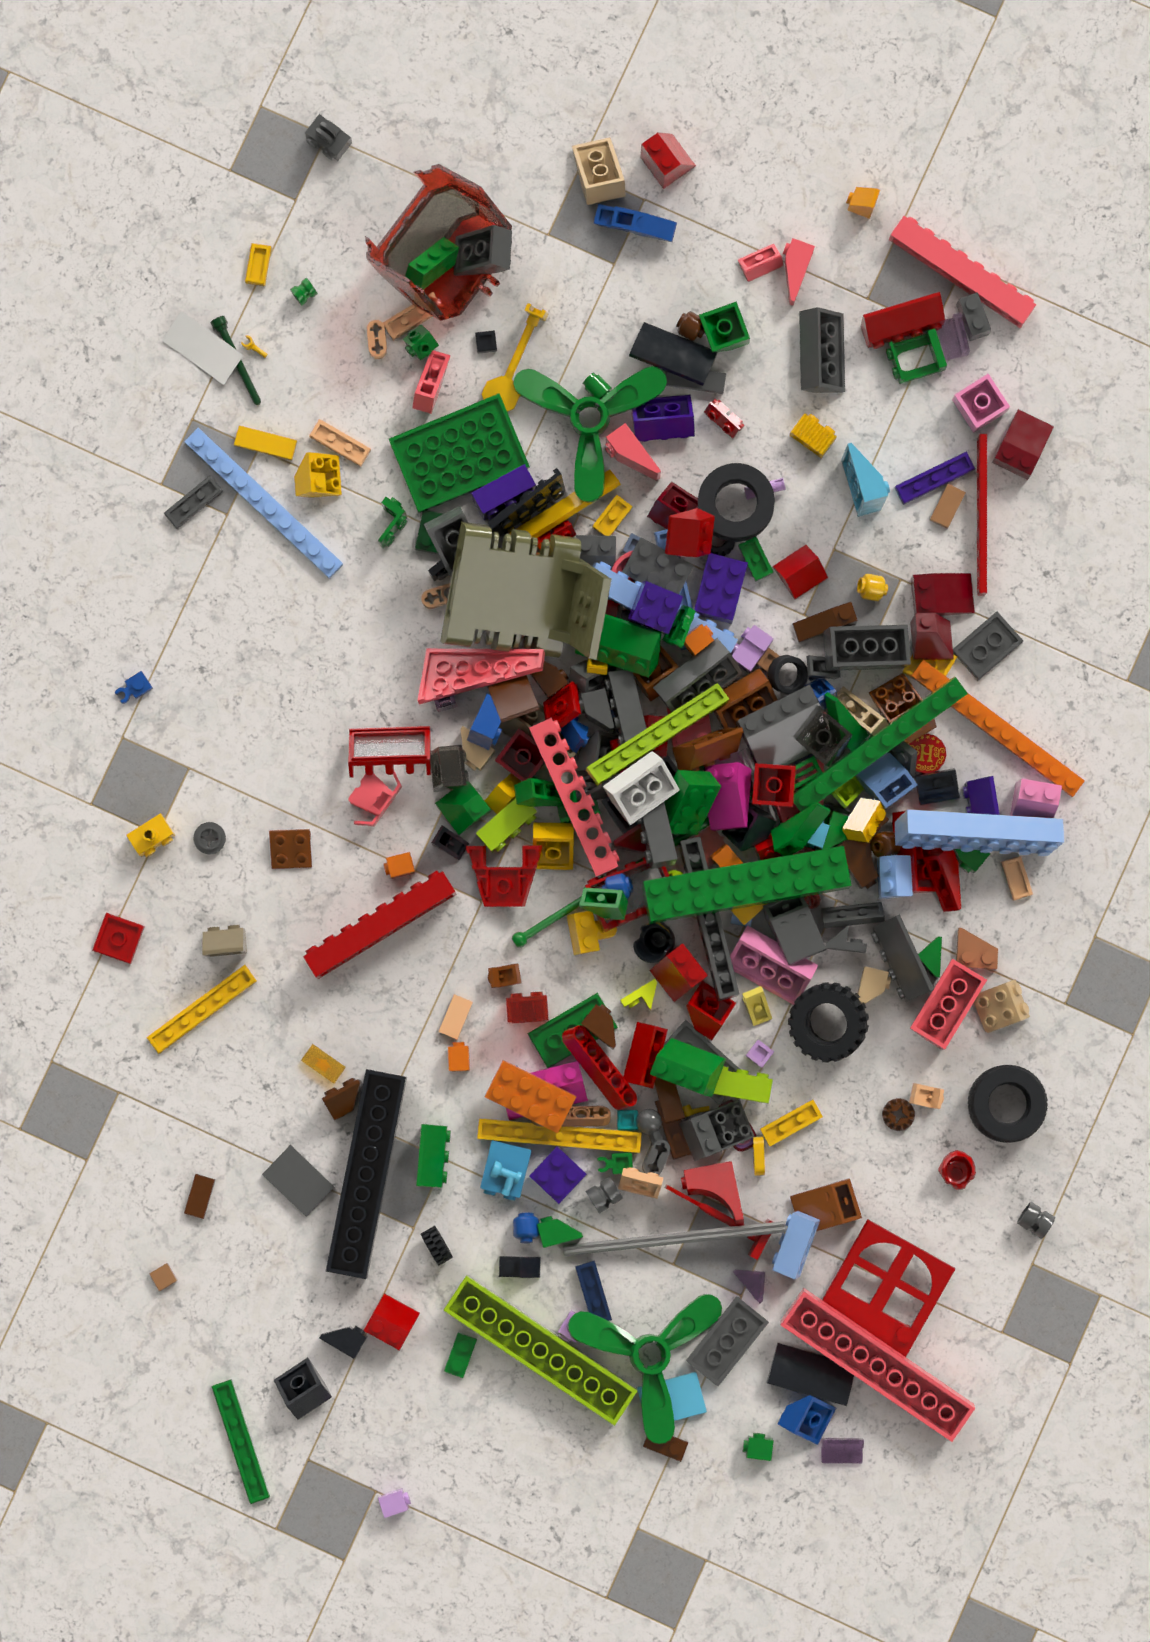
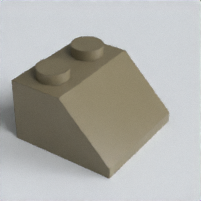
M229 925L226 930H220V927H209L207 932H203V956L214 957L247 953L246 933L244 928H240V925Z

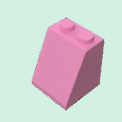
M1020 779L1015 783L1010 816L1054 818L1059 806L1062 786Z

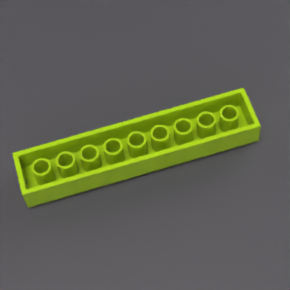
M466 1275L444 1308V1311L614 1426L637 1393L635 1387L468 1275Z

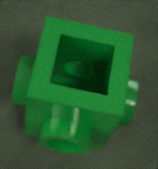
M419 325L415 330L410 331L403 339L407 345L405 349L411 357L416 356L420 360L429 356L439 346L430 331L423 325Z

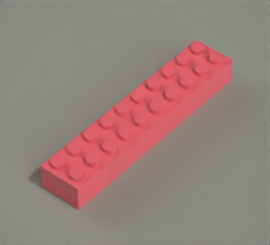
M805 1288L801 1290L780 1321L782 1327L951 1442H953L975 1410L974 1403Z

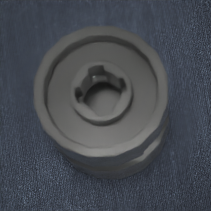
M610 1176L601 1181L599 1187L593 1186L585 1191L599 1214L608 1209L610 1203L615 1204L623 1199Z
M1030 1202L1020 1215L1017 1224L1026 1230L1032 1229L1034 1235L1043 1239L1056 1217L1047 1211L1041 1212V1207Z

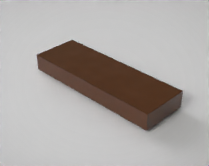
M656 1077L654 1084L665 1124L685 1119L676 1084Z
M659 1100L654 1101L662 1119V1127L667 1142L670 1145L673 1160L690 1155V1149L679 1124L682 1120L665 1124Z

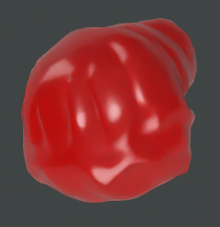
M955 1150L943 1158L938 1171L946 1184H951L956 1190H962L966 1188L970 1180L975 1178L976 1166L971 1156L963 1151Z

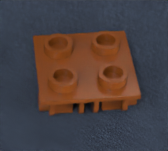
M310 829L269 831L272 869L312 867Z

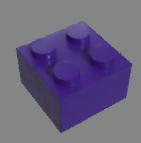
M643 581L628 619L648 628L661 631L663 634H669L684 596L648 581Z
M557 1146L529 1177L560 1204L587 1174Z

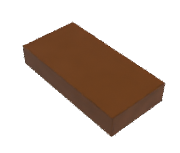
M195 1174L184 1214L202 1219L205 1218L216 1179Z

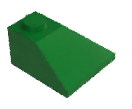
M468 780L462 782L435 803L458 835L465 832L491 812L489 806Z

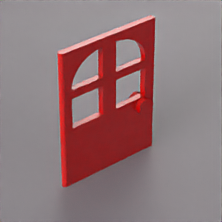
M867 1219L822 1300L906 1357L956 1268ZM877 1243H890L901 1247L888 1271L860 1257V1253L867 1247ZM913 1255L924 1262L931 1274L932 1285L929 1295L901 1280ZM854 1264L883 1279L870 1303L841 1288ZM895 1287L924 1302L911 1327L883 1312Z

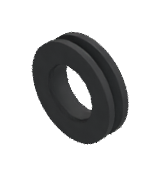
M730 463L720 466L704 479L700 487L698 508L715 516L713 535L722 540L730 542L750 540L764 531L773 516L775 503L773 488L767 477L750 465ZM730 484H742L751 489L757 499L755 512L749 518L736 522L721 516L716 508L715 500L723 487Z

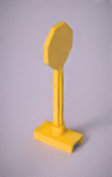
M527 303L525 311L529 314L526 320L527 325L505 375L487 381L481 394L484 400L500 393L507 412L515 409L520 397L515 391L512 378L534 327H537L539 320L546 321L549 315L546 310L542 309L541 311L534 308L530 303Z

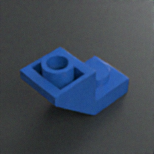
M579 717L574 718L561 728L562 731H560L571 750L577 753L580 747L584 748L589 739L587 736L589 727L577 722Z

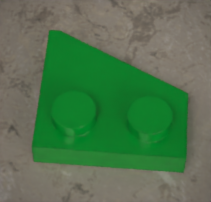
M682 605L676 614L669 634H665L662 640L670 645L682 648L694 619L695 610Z

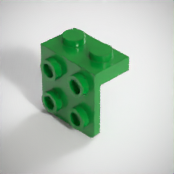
M385 497L381 502L383 509L394 517L393 521L378 539L379 545L383 549L386 545L389 547L396 538L394 536L398 529L401 531L408 522L406 520L407 514L402 509V504L393 497L391 499Z

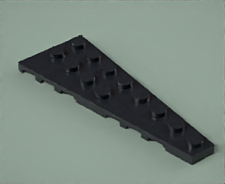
M558 468L553 470L555 474L547 480H540L533 492H525L519 498L517 505L515 502L491 519L488 524L492 534L497 532L499 537L503 534H509L512 532V529H515L514 526L520 522L525 523L534 512L544 510L547 507V503L553 499L555 501L561 498L566 490L562 474ZM442 560L428 570L434 582L438 579L442 580L449 575Z

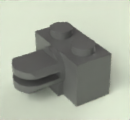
M320 114L305 132L307 143L314 148L318 146L323 150L322 153L330 160L334 158L339 161L352 144V139L348 134Z

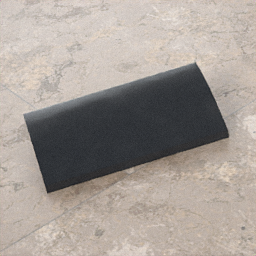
M644 322L629 357L703 386L718 352L712 353V350L706 346Z
M777 1343L767 1384L847 1406L854 1375L826 1356Z

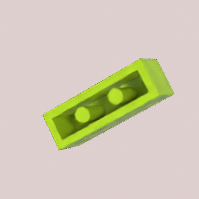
M515 798L477 831L476 835L492 853L495 850L499 852L507 845L505 843L510 837L514 839L522 832L520 828L524 824L529 826L537 819L535 815L538 812L534 807L516 804Z
M723 1066L713 1094L769 1104L773 1079H769V1074L757 1072V1075L753 1076L748 1075L749 1071L737 1069L736 1072L728 1071L729 1067Z

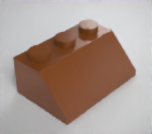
M757 669L723 689L729 701L713 712L723 729L738 728L736 725L737 720L778 701L769 680L760 669Z
M743 728L719 729L673 747L672 750L678 770L698 771L699 766L707 767L715 764L714 760L719 759L721 761L731 758L730 754L738 751Z

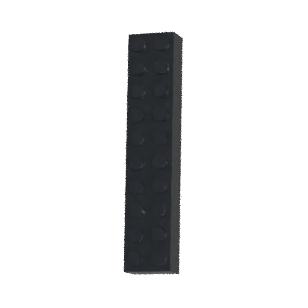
M369 1069L365 1071L326 1272L361 1279L368 1278L407 1081L405 1076Z

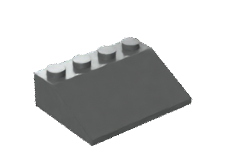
M810 685L736 722L737 727L743 728L742 737L755 763L789 765L835 742L822 708Z
M900 914L872 928L874 932L871 933L875 944L879 943L882 949L879 951L882 960L888 962L890 966L888 972L892 981L896 980L899 986L896 990L900 999H905L907 1002L934 990Z

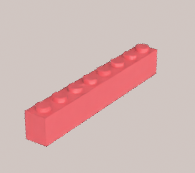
M902 217L889 237L891 242L971 295L978 292L983 304L1017 327L1021 328L1036 306L1030 296H1023L1017 292L1015 286L1009 283L1005 284L997 274L989 273L984 270V266L979 262L969 260L963 251H956L948 241L940 240L934 236V232L930 229L920 227L914 218Z

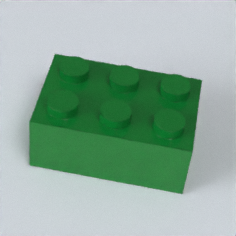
M677 770L673 779L680 790L664 801L671 833L698 835L721 785L710 772Z

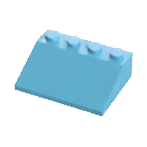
M848 443L841 461L857 516L881 511L888 493H890L889 484L883 480V476L852 443Z

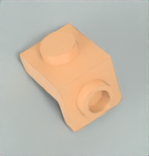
M913 1083L909 1103L940 1109L944 1100V1089Z

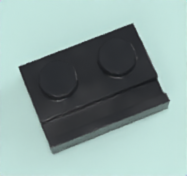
M955 768L915 775L920 805L960 798Z

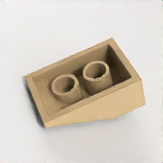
M611 138L572 146L587 205L626 197L625 180Z

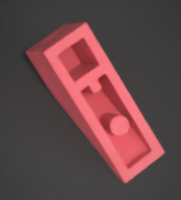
M792 238L790 244L786 243L783 254L786 255L784 262L789 304L792 306L795 303L815 248L814 245Z
M434 350L431 352L414 394L413 409L432 414L450 355Z

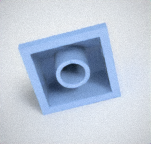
M891 855L877 858L879 899L913 896L911 856Z

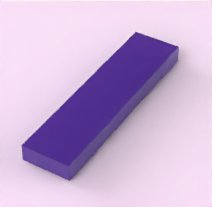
M966 451L896 485L894 488L904 505L974 471L975 467Z

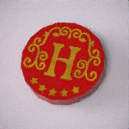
M924 734L909 743L912 748L918 751L916 772L922 774L936 772L945 763L947 756L946 747L937 736Z

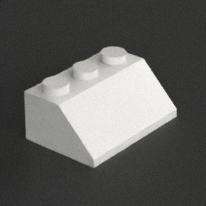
M653 751L603 786L611 802L629 825H632L680 790L663 759Z

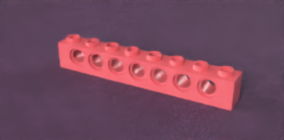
M549 718L529 727L595 876L597 877L619 867L617 862L620 859L616 850L611 851L609 843L612 841L608 832L603 833L600 827L603 821L599 813L595 814L592 806L595 805L591 795H586L583 789L587 787L582 776H577L575 771L578 768L574 757L569 758L567 751L570 748L566 739L561 740L558 732L562 730L558 721H553L552 718ZM550 734L556 738L555 745L551 747L547 746L544 742L545 737ZM557 753L563 754L565 758L561 765H556L553 762V756ZM564 772H570L573 775V780L568 784L563 783L561 780ZM574 790L581 793V799L578 802L570 800V793ZM581 809H587L590 813L589 818L585 821L578 818V813ZM589 828L597 829L598 835L595 839L587 837L586 832ZM599 846H603L606 849V855L602 858L595 855V849Z

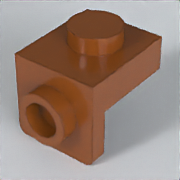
M518 963L488 968V981L491 984V988H501L522 983Z

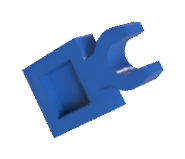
M140 671L124 681L127 687L116 689L115 694L125 693V698L120 700L124 704L129 701L131 695H134L137 699L153 689L144 673Z

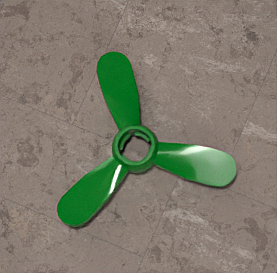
M651 366L622 381L601 400L592 396L583 397L578 400L557 382L536 370H521L514 378L515 391L521 397L544 409L570 417V423L574 431L580 435L575 460L574 490L582 501L588 503L598 500L604 492V459L599 436L608 428L610 417L635 409L654 399L665 390L667 383L664 372L657 367ZM588 407L597 408L601 415V422L592 428L582 427L583 425L579 421V413Z
M711 1294L700 1295L677 1313L659 1335L645 1334L635 1338L614 1323L584 1311L573 1314L569 1319L568 1332L573 1339L587 1346L605 1352L629 1356L630 1363L634 1369L642 1374L641 1408L644 1432L653 1443L661 1444L669 1441L674 1435L675 1430L671 1397L662 1373L670 1362V1351L697 1337L714 1324L721 1316L722 1305L719 1299ZM655 1341L656 1346L660 1350L661 1360L645 1368L639 1358L638 1351L645 1344Z

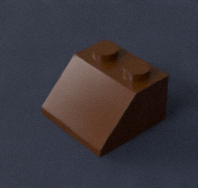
M596 1004L581 1025L614 1050L616 1041L613 1017L610 1015L612 1011L603 1004L600 1007Z

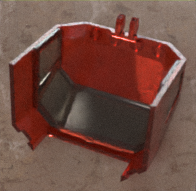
M441 164L431 166L429 170L414 172L423 186L377 247L366 236L365 243L368 248L366 258L374 269L415 307L443 321L461 315L479 290L491 297L493 292L490 288L484 286L486 281L497 287L500 285V282L491 274L453 275V266L423 290L405 277L408 264L443 237L455 244L456 236L491 225L512 230V225L481 186ZM434 292L436 298L429 296L430 293Z

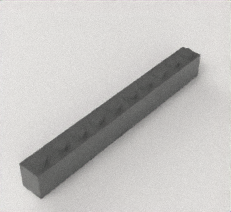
M628 670L608 672L604 680L606 692L609 691L610 695L608 699L610 710L614 711V728L618 729L619 732L617 737L618 746L646 729L633 672ZM662 802L636 821L638 825H641L640 839L642 844L646 846L645 860L646 863H650L651 869L675 865L678 859L665 804Z

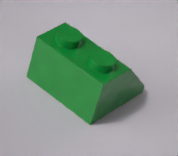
M737 301L699 314L712 353L731 351L750 343V336Z

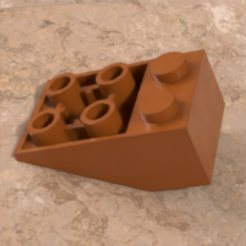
M904 673L869 692L870 697L888 724L922 700ZM935 718L904 741L909 744L937 727Z
M850 1178L790 1196L794 1212L800 1211L820 1220L816 1231L862 1218Z

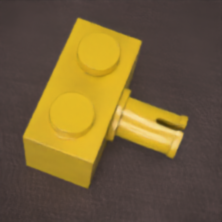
M160 813L126 836L139 856L145 855V857H148L156 852V847L161 844L164 847L171 843L175 833Z

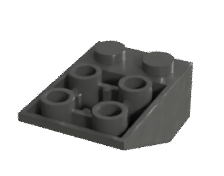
M804 897L772 902L763 906L765 919L789 965L827 950Z
M740 1099L679 1123L694 1161L755 1137Z

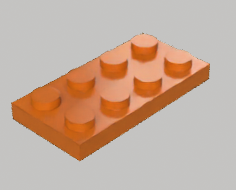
M502 1060L484 1096L556 1133L559 1132L576 1099L575 1095L505 1060Z

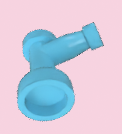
M495 1161L490 1176L497 1178L500 1175L506 1178L501 1194L509 1196L513 1183L518 1184L522 1172L518 1171L516 1173L502 1168V1164Z

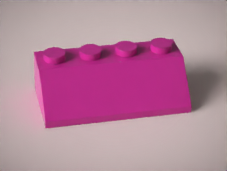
M578 1061L531 1072V1074L575 1095L576 1099L573 1104L588 1101ZM506 1108L509 1120L524 1117Z

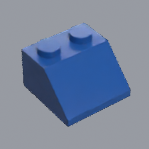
M486 694L467 738V741L487 750L490 749L491 745H496L502 731L499 728L501 723L500 717L489 694Z

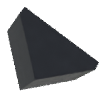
M442 825L431 842L433 846L457 860L461 859L466 846L469 845V842Z

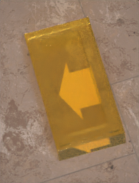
M314 1044L311 1045L301 1059L302 1062L334 1084L346 1068Z

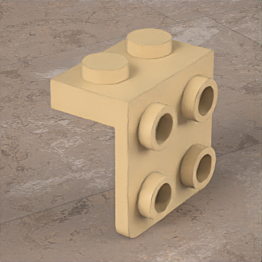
M1016 979L980 992L974 1001L985 1032L990 1033L1030 1017L1029 1007L1023 1000L1021 995L1022 989L1016 982Z

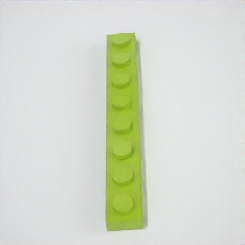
M718 683L589 765L586 771L596 785H600L729 701L728 696Z

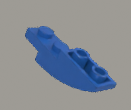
M598 204L594 224L598 226L631 232L635 235L673 242L677 222L622 207H611Z

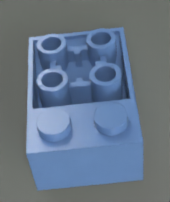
M888 752L855 776L870 798L876 801L879 800L885 810L918 785L900 762Z

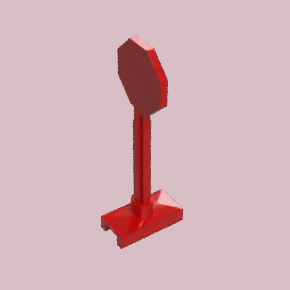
M667 1184L664 1188L695 1204L703 1212L730 1227L736 1226L733 1218L707 1204L690 1198ZM767 1219L765 1223H772V1221ZM771 1234L747 1236L748 1239L754 1242L748 1255L758 1260Z

